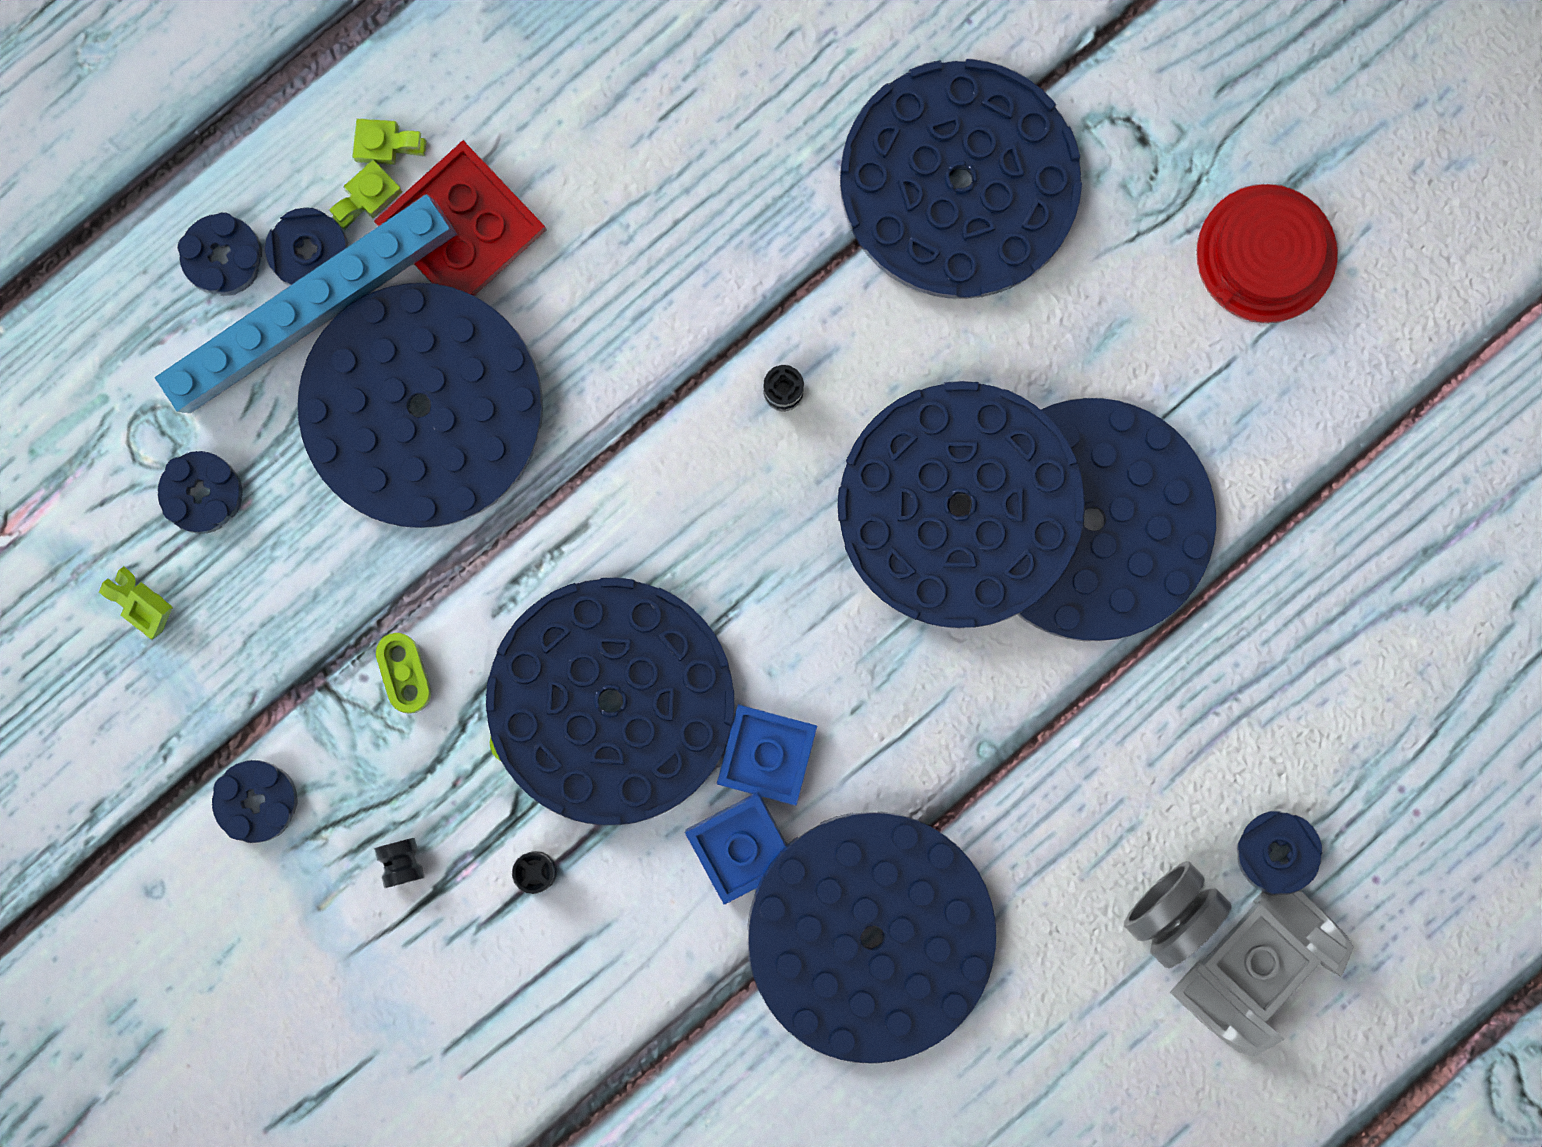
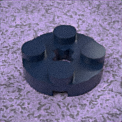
M298 208L285 213L280 217L281 221L275 225L274 229H270L266 237L265 254L269 267L281 281L291 286L349 246L344 231L333 218L318 209ZM310 239L311 244L317 246V252L313 253L310 259H305L302 254H297V248L303 247L304 240Z
M221 212L216 215L203 217L193 223L179 240L178 252L180 254L182 271L194 286L206 293L231 296L248 288L257 278L260 271L258 267L260 265V256L262 257V246L255 232L244 221L226 212ZM218 246L221 248L229 246L231 251L226 254L228 261L223 265L218 260L212 263L213 250Z
M189 452L171 459L166 464L165 471L162 473L158 484V501L165 518L179 528L191 533L206 534L222 528L223 524L236 515L242 502V484L237 473L234 472L231 465L225 460L209 452ZM198 482H203V486L210 489V495L204 496L202 502L197 504L195 503V497L190 495L191 488L196 487Z
M249 760L235 764L216 780L213 787L212 810L215 820L231 839L248 843H259L274 839L288 827L287 825L297 808V791L290 776L277 766L261 760ZM254 790L256 795H264L265 802L259 805L260 812L255 814L253 809L246 808L244 800H247L249 797L248 792Z
M1270 811L1261 814L1246 826L1238 841L1237 857L1242 874L1250 884L1268 895L1296 893L1310 884L1318 873L1321 864L1322 843L1314 827L1300 816L1280 813L1281 811ZM1276 842L1280 847L1284 845L1289 847L1290 852L1286 855L1288 863L1282 864L1279 860L1273 862L1269 858L1272 852L1271 843Z

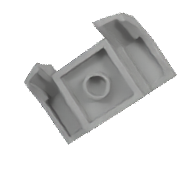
M1301 890L1289 895H1268L1262 891L1253 900L1255 905L1202 963L1197 962L1170 991L1210 1031L1240 1053L1255 1056L1283 1041L1284 1038L1266 1022L1319 964L1341 977L1351 956L1354 946L1348 936Z

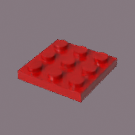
M464 140L374 220L375 224L380 226L424 195L428 194L432 197L457 232V235L414 263V265L432 284L453 287L473 296L481 291L546 231V227Z

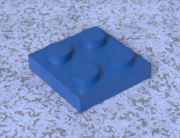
M738 704L717 785L751 794L759 792L762 797L796 806L817 725Z
M759 792L685 830L691 846L723 905L756 889L771 862L787 846Z

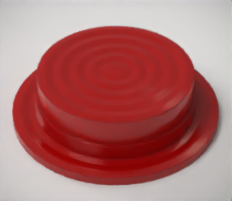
M1259 184L1244 187L1229 194L1211 210L1199 232L1196 259L1204 286L1212 298L1225 310L1252 322L1278 323L1305 313L1324 296L1335 275L1338 249L1335 234L1328 218L1311 199L1285 186Z

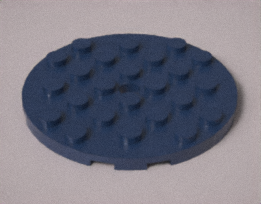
M966 59V61L941 62L939 60L912 68L908 73L895 79L890 84H885L861 109L853 122L843 149L840 168L841 200L846 219L858 244L867 256L891 278L909 288L932 296L950 299L980 298L1000 293L1024 282L1037 273L1058 251L1071 229L1080 203L1082 190L1080 153L1070 126H1067L1062 115L1056 109L1055 102L1028 78L1004 66L987 61ZM956 169L966 170L972 178V183L966 188L955 189L954 185L950 182L949 175Z
M430 283L400 284L374 291L353 302L334 317L319 335L306 359L301 374L297 403L299 427L306 452L314 468L327 486L349 506L370 518L392 525L415 528L440 527L454 524L473 517L495 504L518 481L533 455L539 428L542 425L543 413L542 388L534 359L517 330L497 310L481 299L453 287ZM417 394L426 395L431 402L430 411L423 417H415L409 410L410 402Z
M956 381L944 382L941 385L915 390L897 399L875 416L855 441L847 457V464L843 472L841 486L838 490L837 502L838 521H840L845 550L853 567L870 590L896 611L912 619L947 628H976L1012 618L1036 604L1057 584L1076 553L1085 516V492L1077 459L1068 441L1055 423L1036 405L1007 389L980 384L979 382ZM956 494H967L972 500L970 513L961 517L953 515L949 508L950 500Z
M1081 398L1056 403L1040 409L1055 423L1068 441L1082 475L1085 492V510L1099 509L1104 517V526L1099 530L1092 531L1083 525L1076 553L1063 576L1042 599L1018 614V616L1049 634L1077 641L1117 640L1145 631L1162 622L1189 598L1202 579L1210 561L1216 534V507L1212 487L1205 468L1189 443L1172 426L1153 413L1133 404L1105 398Z
M600 578L577 584H569L551 592L529 607L515 621L500 643L491 667L486 689V712L491 739L498 757L517 785L531 798L552 812L574 821L602 826L626 825L652 819L671 810L691 796L706 781L721 758L729 738L734 715V690L729 663L719 640L705 620L691 606L662 588H656L633 579ZM615 690L620 693L623 703L618 711L608 713L600 708L598 700L604 691Z
M888 812L849 813L820 822L818 826L793 839L781 850L762 876L753 897L747 923L748 959L751 972L766 1006L777 1021L790 1034L813 1050L829 1057L856 1063H884L905 1059L931 1048L949 1036L968 1017L982 996L990 977L996 950V923L992 901L981 875L968 856L948 837L931 826L907 816ZM869 926H877L881 928L883 933V942L874 948H865L861 943V934Z

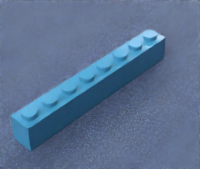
M426 194L154 378L177 412L191 414L337 316L347 306L368 295L456 236L457 232L437 202Z

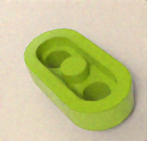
M388 634L379 641L376 648V659L391 705L400 712L417 713L427 706L431 698V688L416 642L405 634ZM401 646L405 649L406 655L402 661L396 662L392 658V652L396 647ZM410 685L415 686L418 691L417 697L412 701H408L404 697V690Z

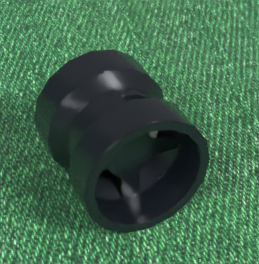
M790 365L775 366L768 371L763 384V394L768 405L777 411L786 412L793 410L800 404L803 398L804 381L799 371Z
M415 838L374 848L377 861L384 865V873L381 876L384 889L425 878L422 865L417 863L414 856L418 850Z
M533 851L521 855L515 861L512 868V878L515 885L525 893L536 894L547 890L553 885L557 877L555 861L550 855L541 851Z

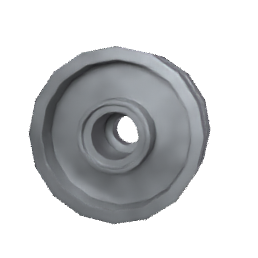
M1190 861L1183 862L1174 867L1157 881L1135 904L1124 921V927L1138 941L1153 939L1151 954L1165 968H1172L1180 964L1197 951L1217 931L1232 908L1231 903L1216 888L1198 892L1204 885V875Z

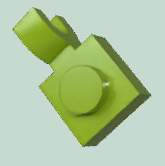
M356 118L352 155L356 162L370 163L374 160L377 164L395 165L396 153L425 156L426 139L421 138L420 131H401L399 133V125L396 121Z
M372 160L343 186L350 196L338 201L329 211L338 225L345 230L364 211L372 219L375 218L402 191L392 178Z
M124 566L118 570L114 580L119 585H116L108 578L102 582L98 593L123 607L120 616L151 640L163 632L173 606L167 603L159 594L153 592L142 582L135 586L136 579L134 575Z

